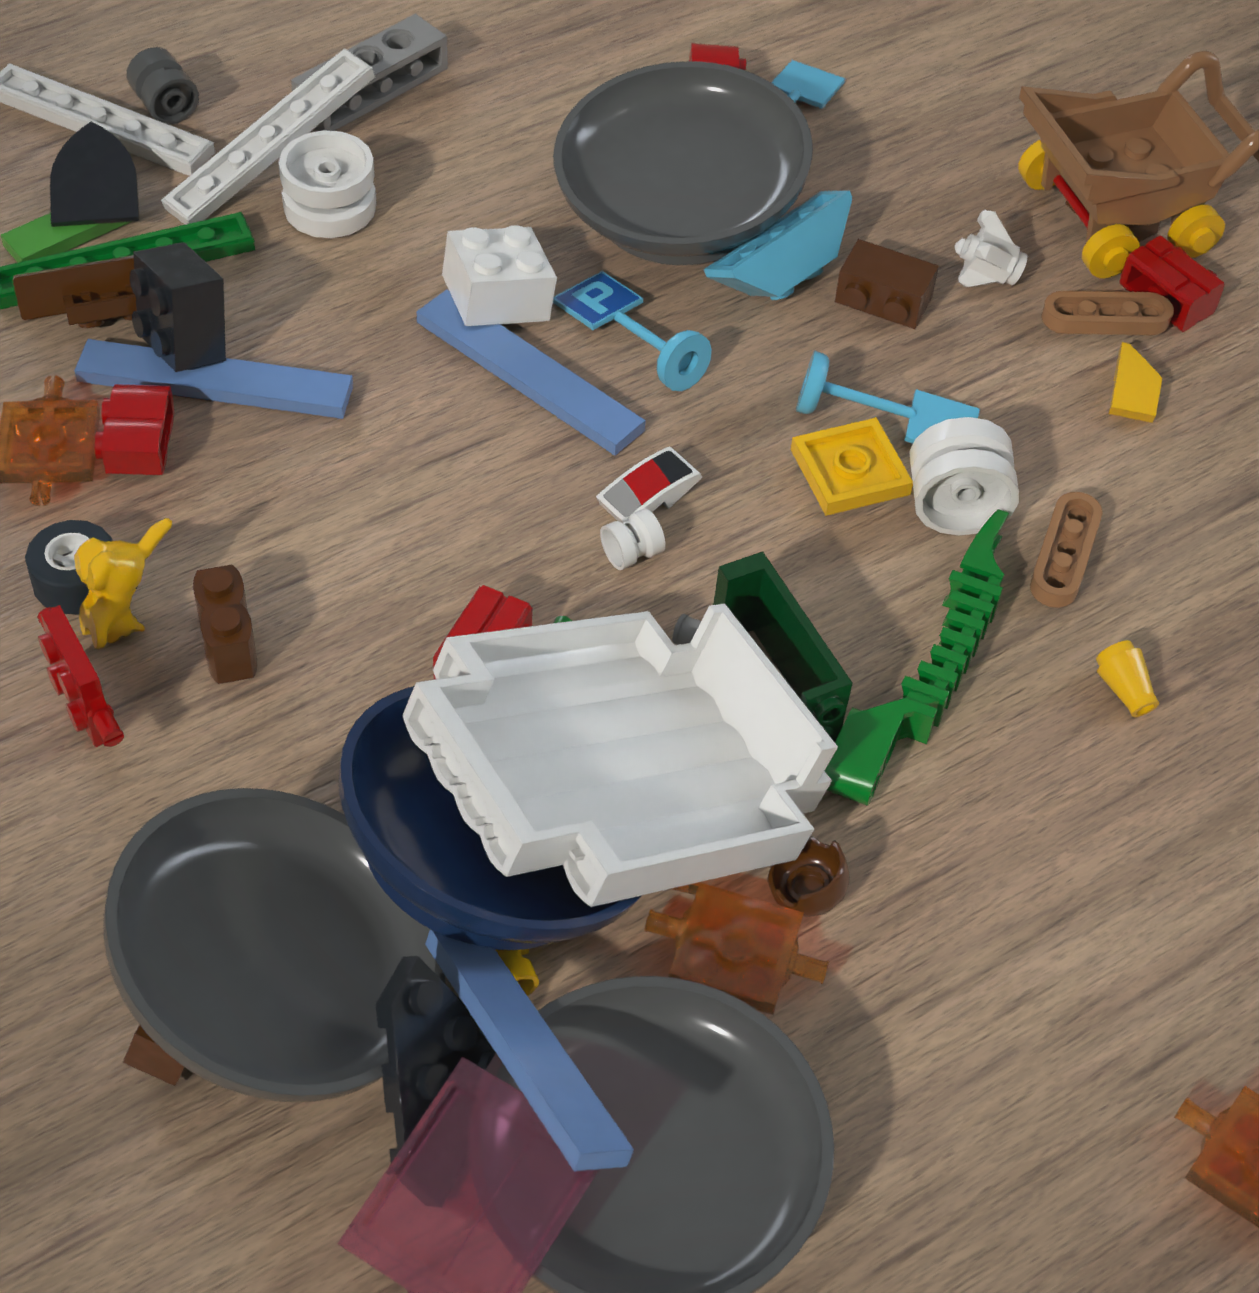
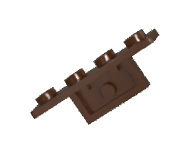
M134 256L15 275L13 277V285L21 318L29 320L66 313L69 325L78 324L80 328L98 327L105 323V319L123 316L124 320H132V313L136 311V295L130 284V271L134 270Z

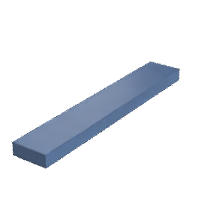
M446 289L416 311L418 324L614 456L645 432L646 420L502 325L465 326L449 290Z
M87 339L74 370L77 382L111 387L115 384L171 386L172 395L340 419L344 418L353 389L352 375L226 358V361L175 372L161 357H157L151 347Z
M430 929L425 943L426 947L574 1171L627 1167L634 1151L633 1147L496 950L449 938Z

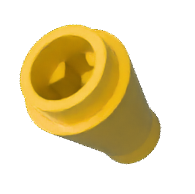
M1125 640L1107 647L1097 655L1096 661L1099 665L1097 673L1128 708L1132 717L1143 716L1158 707L1159 701L1154 694L1142 649L1135 648L1130 640Z

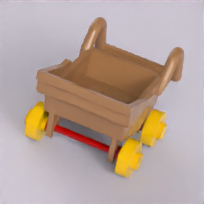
M1209 51L1195 52L1186 57L1159 85L1155 92L1117 99L1112 91L1091 94L1021 86L1019 99L1025 105L1023 115L1038 133L1040 140L1029 146L1019 160L1018 171L1032 189H1045L1048 191L1056 185L1086 226L1087 235L1085 246L1082 250V261L1094 277L1110 278L1121 273L1128 255L1140 247L1138 239L1126 225H1151L1171 217L1167 240L1174 246L1181 247L1191 258L1203 255L1219 242L1225 230V222L1214 207L1205 205V203L1215 197L1223 182L1236 173L1252 155L1259 162V129L1255 131L1224 94L1220 61L1214 53ZM1201 68L1204 71L1209 103L1241 140V143L1230 154L1178 91L1190 76Z

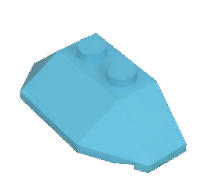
M850 190L820 191L807 202L780 218L766 231L704 269L706 277L750 296H767L771 300H779L791 295L795 291L794 286L803 280L820 275L823 272V266L838 256L853 199Z

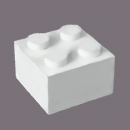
M517 225L497 229L472 227L465 230L447 232L442 276L465 326L550 321L557 276L531 227Z

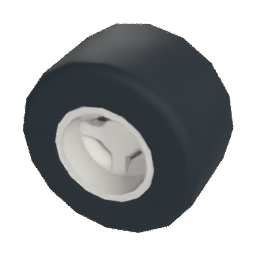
M62 521L53 523L39 531L29 543L25 561L34 595L44 607L60 605L64 614H79L80 606L87 597L89 589L76 572L74 555L79 546L90 538L94 537L104 542L113 541L112 537L102 527L88 521Z

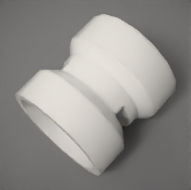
M648 509L632 513L628 521L624 523L614 521L602 526L600 529V538L605 554L612 565L618 570H624L633 566L637 562V558L641 556L651 558L663 553L666 543L661 525L655 515Z

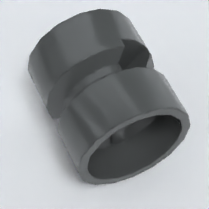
M160 47L147 48L139 52L130 61L126 75L128 83L155 120L168 125L176 124L187 119L195 111L199 102L198 89L168 50Z

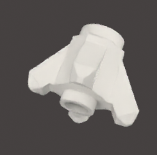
M983 210L977 220L981 226L976 236L970 234L967 239L962 238L955 244L956 253L960 255V258L965 259L963 270L958 277L959 283L964 287L993 282L1014 285L1025 269L1027 254L1021 252L1019 246L1014 245L997 214L994 211Z

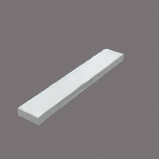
M344 48L162 198L161 201L165 210L183 224L205 220L281 156L282 150L292 140L312 131L375 78L373 68Z
M8 64L0 71L1 103L75 132L92 121L112 133L121 141L129 153L190 176L215 154L214 142L12 64Z

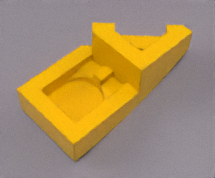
M1122 342L1113 379L1115 382L1108 414L1153 423L1157 413L1162 377L1129 343Z

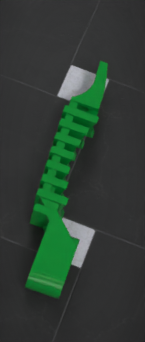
M997 509L967 549L960 564V568H963L962 572L952 570L949 576L950 593L942 603V606L948 607L949 611L942 624L945 627L942 628L939 635L941 639L939 644L941 646L933 644L930 651L932 664L921 660L917 668L919 680L904 676L901 683L903 690L902 699L863 711L854 707L851 708L835 742L838 748L824 770L832 780L826 791L869 806L897 741L908 737L927 744L933 726L939 727L944 709H948L953 692H957L962 675L966 674L971 657H975L980 640L984 639L989 622H993L1003 590V587H1000L1004 578V573L995 562L993 554L1002 540V535H999V532L1008 518V512Z

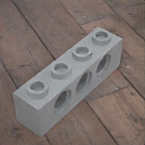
M415 13L348 49L349 52L373 68L375 78L316 126L315 129L318 131H335L448 69L447 36ZM331 59L291 79L292 91Z

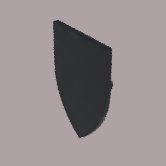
M92 121L69 138L53 163L50 176L52 227L139 221L138 182L132 157L120 140L108 130Z

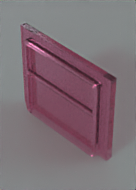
M462 1057L337 1244L405 1288L408 1293H522L600 1169L574 1171L524 1094Z

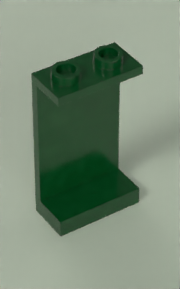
M763 551L719 566L713 605L725 604L747 632L754 631L787 683L831 739L836 742L843 726L853 684Z

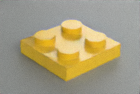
M877 417L792 437L790 450L825 516L911 495L912 479Z

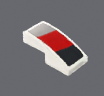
M669 446L631 467L602 490L596 498L600 505L617 521L624 523L628 521L632 513L642 509H648L653 512L662 503L668 509L671 508L702 476Z

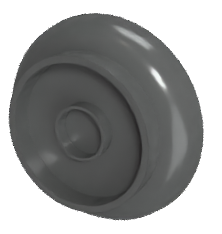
M680 61L650 65L626 72L601 84L588 93L573 107L564 119L555 140L553 160L556 177L567 203L582 221L600 235L609 239L629 254L644 260L669 265H694L723 258L745 242L766 231L791 208L806 183L813 156V142L807 120L799 107L787 94L771 82L748 71L728 65Z
M236 788L202 793L182 800L161 811L135 833L115 864L108 885L103 916V937L106 957L118 991L133 1017L150 1038L183 1067L207 1081L243 1095L273 1101L312 1102L341 1097L375 1083L384 1076L381 1064L389 1063L386 1028H378L376 1002L402 957L419 956L445 983V974L425 945L430 929L405 913L383 891L356 843L345 815L327 805L306 797L268 789Z
M632 976L610 979L584 986L566 993L538 1010L633 1147L634 1151L627 1167L574 1171L497 1053L495 1054L480 1082L472 1107L469 1126L471 1173L483 1210L503 1246L522 1268L553 1293H754L782 1271L800 1251L813 1232L827 1200L834 1168V1138L828 1105L819 1081L796 1045L777 1025L742 1000L721 990L683 979L659 976Z

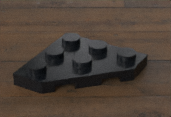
M419 956L402 957L376 1002L378 1028H386L389 1063L381 1064L384 1075L382 1078L386 1113H394L397 1147L389 1149L391 1173L426 1207L443 1208L469 1158V1126L472 1107L480 1082L496 1052L464 1003Z

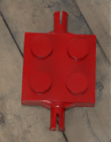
M58 605L41 610L37 618L45 634L38 636V640L47 662L51 665L46 669L57 695L65 694L69 701L65 705L74 728L77 732L86 729L95 747L102 744L107 747L119 744L124 739V733L113 716V708L111 705L106 704L100 679L61 606Z

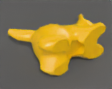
M164 518L152 525L136 544L121 540L104 542L93 537L86 540L74 555L76 572L89 589L88 595L82 602L79 610L80 628L83 635H91L95 649H102L107 642L115 643L120 638L129 636L133 632L145 631V626L139 623L137 618L132 615L130 603L134 592L141 582L145 560L172 527V520L169 518Z

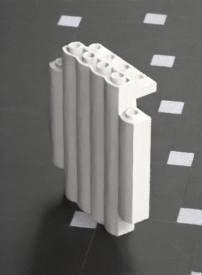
M725 604L710 605L691 642L679 645L673 644L649 611L446 637L433 669L436 680L416 682L403 713V719L412 741L428 754L438 781L454 795L463 820L480 835L490 862L506 877L563 865L573 891L590 907L796 860L814 831L813 826L803 813L815 811L832 782L824 770L838 748Z

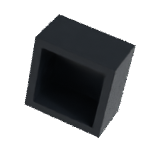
M185 242L134 251V270L130 271V284L136 295V311L132 313V323L136 335L139 338H143L154 350L157 357H161L175 372L226 361L224 279Z

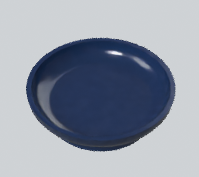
M414 686L394 692L378 700L355 721L345 740L340 763L339 795L342 809L351 833L365 856L378 884L397 906L422 925L441 935L478 946L490 947L495 950H523L539 947L551 942L572 939L600 930L626 914L641 898V896L590 907L573 891L563 865L508 877L502 874L490 862L480 835L463 820L454 795L438 781L428 754L422 751L410 737L403 719V713Z

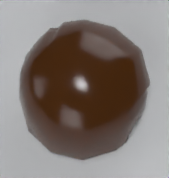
M810 836L796 860L771 865L767 881L775 902L781 908L794 915L811 917L828 913L844 899L850 882V875L846 857L836 840L827 845Z

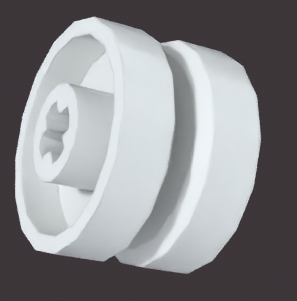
M322 130L306 133L292 140L282 150L279 160V172L283 186V209L287 221L298 231L313 237L337 238L351 235L364 228L371 221L376 209V190L373 183L375 176L374 158L370 148L358 137L340 131Z
M972 417L955 418L930 426L915 439L909 451L916 515L925 526L939 533L958 536L977 534L997 509L1008 512V518L1012 516L1019 504V489L1016 471L1014 470L1011 439L1002 427L984 419Z

